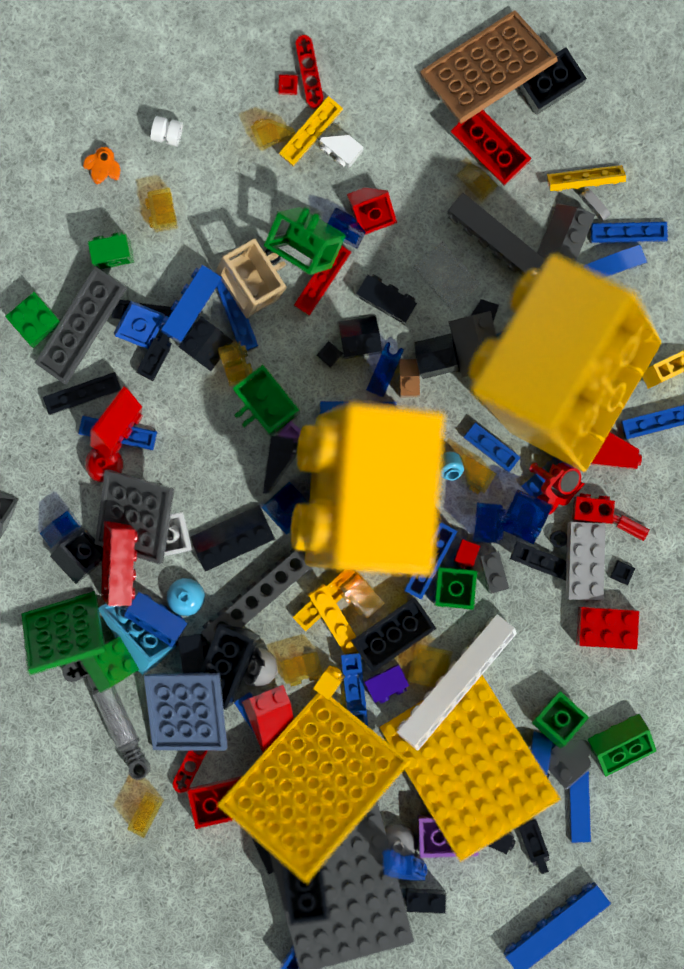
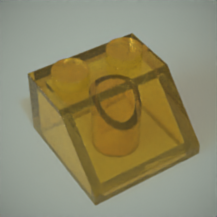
M416 643L407 681L436 687L437 680L448 673L453 651Z

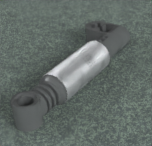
M81 660L68 663L63 668V677L68 682H75L87 677L93 689V698L115 742L114 744L117 750L125 753L123 757H126L125 761L129 762L127 764L129 775L135 780L143 779L149 774L151 766L145 759V756H141L143 752H140L141 748L137 747L139 746V738L128 717V713L123 708L124 706H122L123 703L115 689V685L100 693ZM78 661H80L86 675H83L82 671L71 675L70 672L72 669L80 667ZM137 764L144 767L143 774L136 772L135 766Z

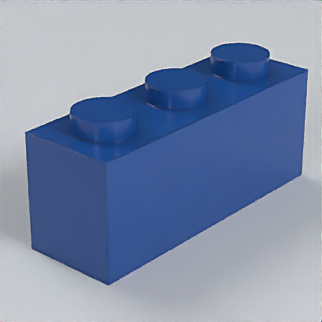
M140 592L132 601V606L127 608L124 617L171 647L177 642L188 624L183 617L174 615L166 606L157 604L149 595Z

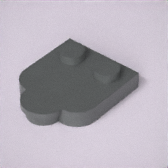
M570 739L561 749L555 746L551 750L548 770L565 790L570 788L590 770L591 760L589 756L592 751L591 745L586 740H577L575 742Z

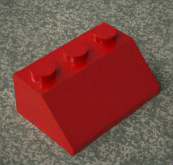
M123 386L91 429L90 446L109 458L113 453L116 454L120 450L123 439H127L133 430L131 428L134 424H139L143 417L142 405L126 387Z

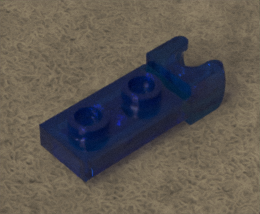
M389 342L385 344L366 391L382 398L385 396L404 351L403 348H400L396 354L390 353Z

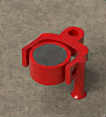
M536 462L530 465L529 470L531 473H536L545 479L541 487L545 497L543 495L538 496L535 500V505L540 507V510L547 515L552 514L559 504L563 506L568 505L584 486V483L581 482V472L565 462L558 465L553 464L549 472L539 467ZM551 487H553L554 489H556L557 491H559L560 493L565 494V495H563V496L555 495V494L552 492Z

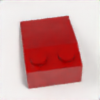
M284 685L242 701L262 753H264L294 720L291 703Z

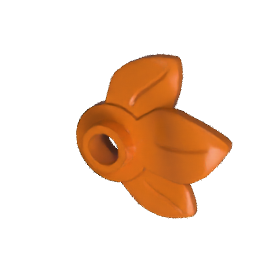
M101 147L95 154L88 155L85 158L83 168L91 170V176L95 184H100L107 176L114 180L119 179L120 165L114 160V153L110 148ZM102 153L107 154V160L101 158Z

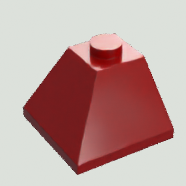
M364 187L347 194L351 210L362 236L397 223L387 190Z

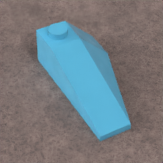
M107 603L100 606L99 612L115 638L120 636L138 666V671L142 675L155 668L175 649V644L173 647L167 645L124 617L127 610L126 607L108 606Z

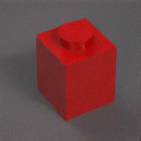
M461 539L453 560L457 562L456 566L466 570L468 566L473 568L480 546Z

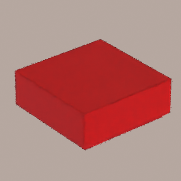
M279 74L278 95H297L298 75Z

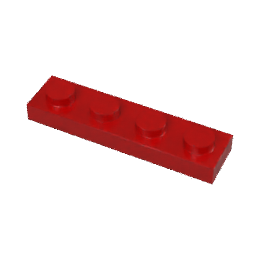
M341 246L332 268L315 273L294 306L310 316L352 252Z

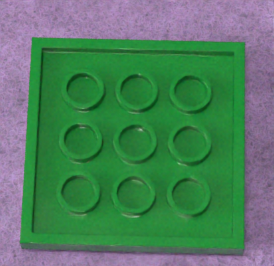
M95 591L21 613L29 675L105 652L98 599Z

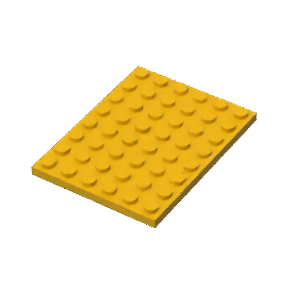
M483 675L480 676L418 751L402 739L397 732L399 725L404 720L407 721L414 707L420 706L424 700L379 727L388 743L410 760L409 765L404 770L460 862L561 800Z
M317 693L220 801L218 807L307 883L409 765L410 760L331 697L328 700L320 693Z

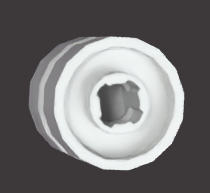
M156 116L151 129V140L160 143L165 140L168 145L177 147L182 134L183 122L176 120L168 122L167 118Z

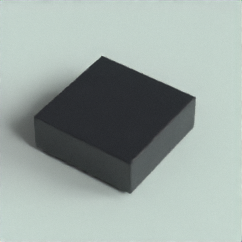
M328 341L316 356L331 368L343 353Z
M617 560L609 578L628 586L635 568Z

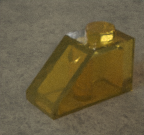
M259 119L251 126V131L260 151L290 139L295 135L292 127L271 119Z
M471 162L456 175L482 203L498 186L485 171Z
M462 454L466 483L470 486L469 490L477 495L480 492L484 494L496 473L469 456Z

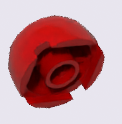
M93 448L85 459L87 474L99 483L104 481L105 470L122 473L124 468V461L119 452L113 453L109 458Z

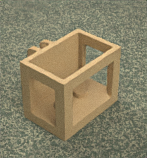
M256 239L223 256L216 269L217 274L222 277L221 280L246 318L276 302L286 289V285L277 273V271L286 266V263L282 261L273 266L270 261L275 260L279 255L273 252L266 256ZM243 252L241 255H239L238 257H236V258H234V259H232V260L230 261V258H232V257L236 256L237 254Z

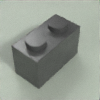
M499 551L479 556L488 592L492 594L509 589Z

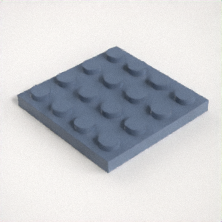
M219 673L146 674L144 676L153 750H226L228 748Z

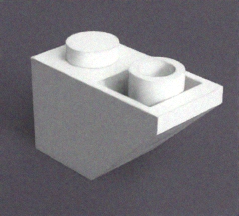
M350 135L322 137L319 140L320 149L327 155L331 153L341 167L346 166L350 168L361 155L364 148Z

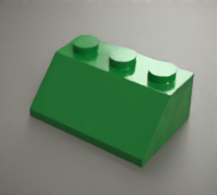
M640 714L631 716L627 720L613 725L609 729L597 733L588 739L605 777L657 751L651 732Z

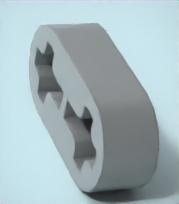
M586 188L579 194L583 202L600 221H604L610 216L609 210L589 188Z

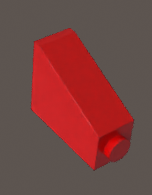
M609 432L590 465L635 470L641 465L642 454H639L640 449Z

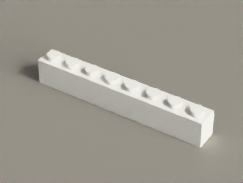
M498 614L487 621L486 628L482 633L478 632L475 635L474 642L470 647L464 648L457 662L454 661L449 666L448 673L437 680V686L425 694L424 701L420 706H415L411 711L409 719L407 721L404 720L399 725L397 732L399 736L417 751L517 634L515 628Z

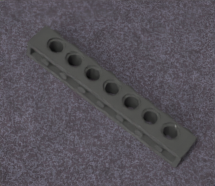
M292 548L290 550L292 554L287 559L283 556L275 563L277 567L273 571L268 569L264 572L259 583L254 581L246 588L248 592L244 596L239 594L231 601L233 605L227 609L225 606L217 613L219 617L215 621L210 619L202 626L204 630L201 633L210 644L213 641L217 631V624L220 621L226 622L229 626L242 628L312 568L305 563L304 551ZM293 558L300 560L301 566L299 569L291 568L290 561ZM278 571L285 572V581L279 582L276 580L275 575ZM264 583H268L271 586L270 594L262 593L261 586ZM249 596H254L257 599L256 606L250 607L247 605L246 600ZM237 608L242 611L241 619H234L232 617L234 609Z

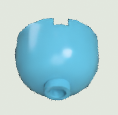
M182 578L170 585L167 591V602L174 613L180 616H190L196 614L202 608L205 602V592L198 581L191 578Z

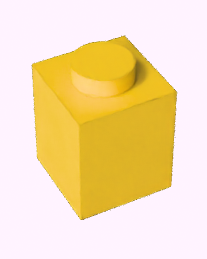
M329 665L313 689L329 700L345 678V675L337 667Z

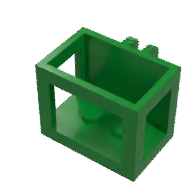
M297 207L279 211L264 247L309 275L331 269L346 234L319 219L320 216L318 214L309 213L310 209L307 207L304 209ZM281 220L290 223L285 235L275 237ZM291 246L312 259L311 265L307 266L278 247Z
M263 364L233 387L235 393L245 404L243 408L234 414L236 419L240 418L248 410L253 414L242 423L244 428L257 419L271 437L300 414L299 408Z

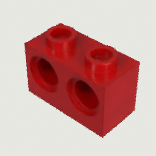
M580 493L579 497H574L572 520L613 524L615 501L610 500L609 496L599 495L598 499L591 498V494ZM582 502H586L589 506L586 513L581 512L579 509ZM601 504L607 506L608 511L605 515L599 513L598 509Z

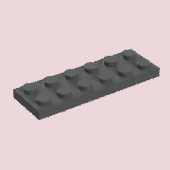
M95 266L38 356L35 364L63 384H67L128 287Z

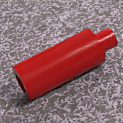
M614 514L613 522L616 523L617 528L641 541L646 539L650 529L624 515L619 517Z

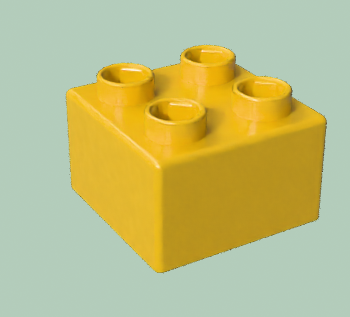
M552 254L546 260L541 271L536 269L529 270L519 280L511 298V309L515 313L500 340L495 338L487 340L481 345L472 361L470 378L474 384L471 390L511 434L585 472L658 351L661 340L634 291L556 254Z
M349 403L318 415L315 426L304 425L301 428L297 448V465L300 471L312 472L309 504L298 503L295 506L291 524V544L294 550L305 551V563L307 566L416 575L432 574L444 425L443 412Z

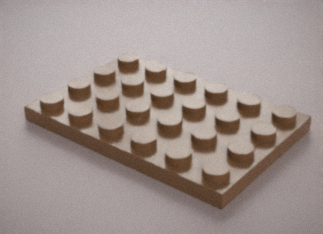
M514 10L421 70L420 73L432 90L462 124L558 60L551 49Z

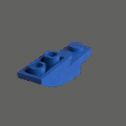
M392 850L384 851V875L404 880L425 881L427 865L423 860L412 855L403 856Z

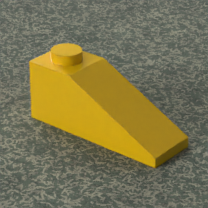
M684 351L646 369L642 378L648 389L684 372Z

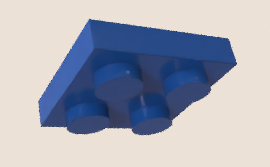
M130 301L114 331V335L149 349L161 328L160 324L165 318V314Z

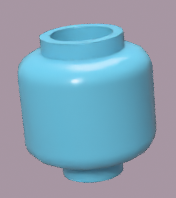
M446 452L441 455L440 475L450 481L458 479L464 472L461 456L455 452Z

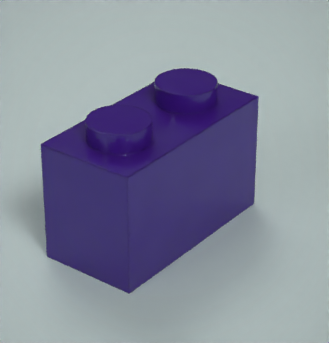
M399 664L364 681L374 702L379 701L380 704L390 699L389 696L394 693L400 695L406 692V687L409 686Z

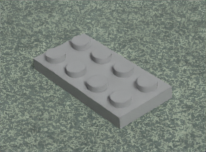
M568 522L565 599L603 600L605 523Z

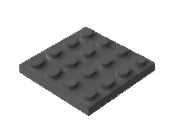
M105 470L95 544L103 547L104 521L131 525L138 534L137 543H134L137 558L162 564L164 562L174 488L113 470Z

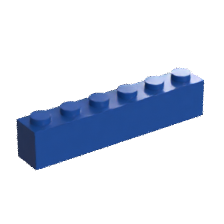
M595 882L584 885L581 893L577 896L575 894L570 896L566 900L567 904L562 908L560 906L555 908L549 918L546 920L545 918L541 919L535 925V929L531 932L529 930L524 932L520 937L521 940L516 944L512 942L505 948L504 956L514 969H529L611 905V902Z

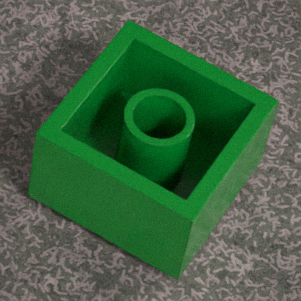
M122 232L113 233L111 237L104 238V236L93 237L92 241H88L91 261L94 267L106 269L135 263L131 241Z
M35 292L30 294L5 316L33 348L50 335L60 323L59 318Z
M439 567L436 577L434 606L474 610L477 571Z
M120 636L104 645L105 652L81 659L100 693L139 670Z
M559 691L531 723L561 749L588 720L589 716Z

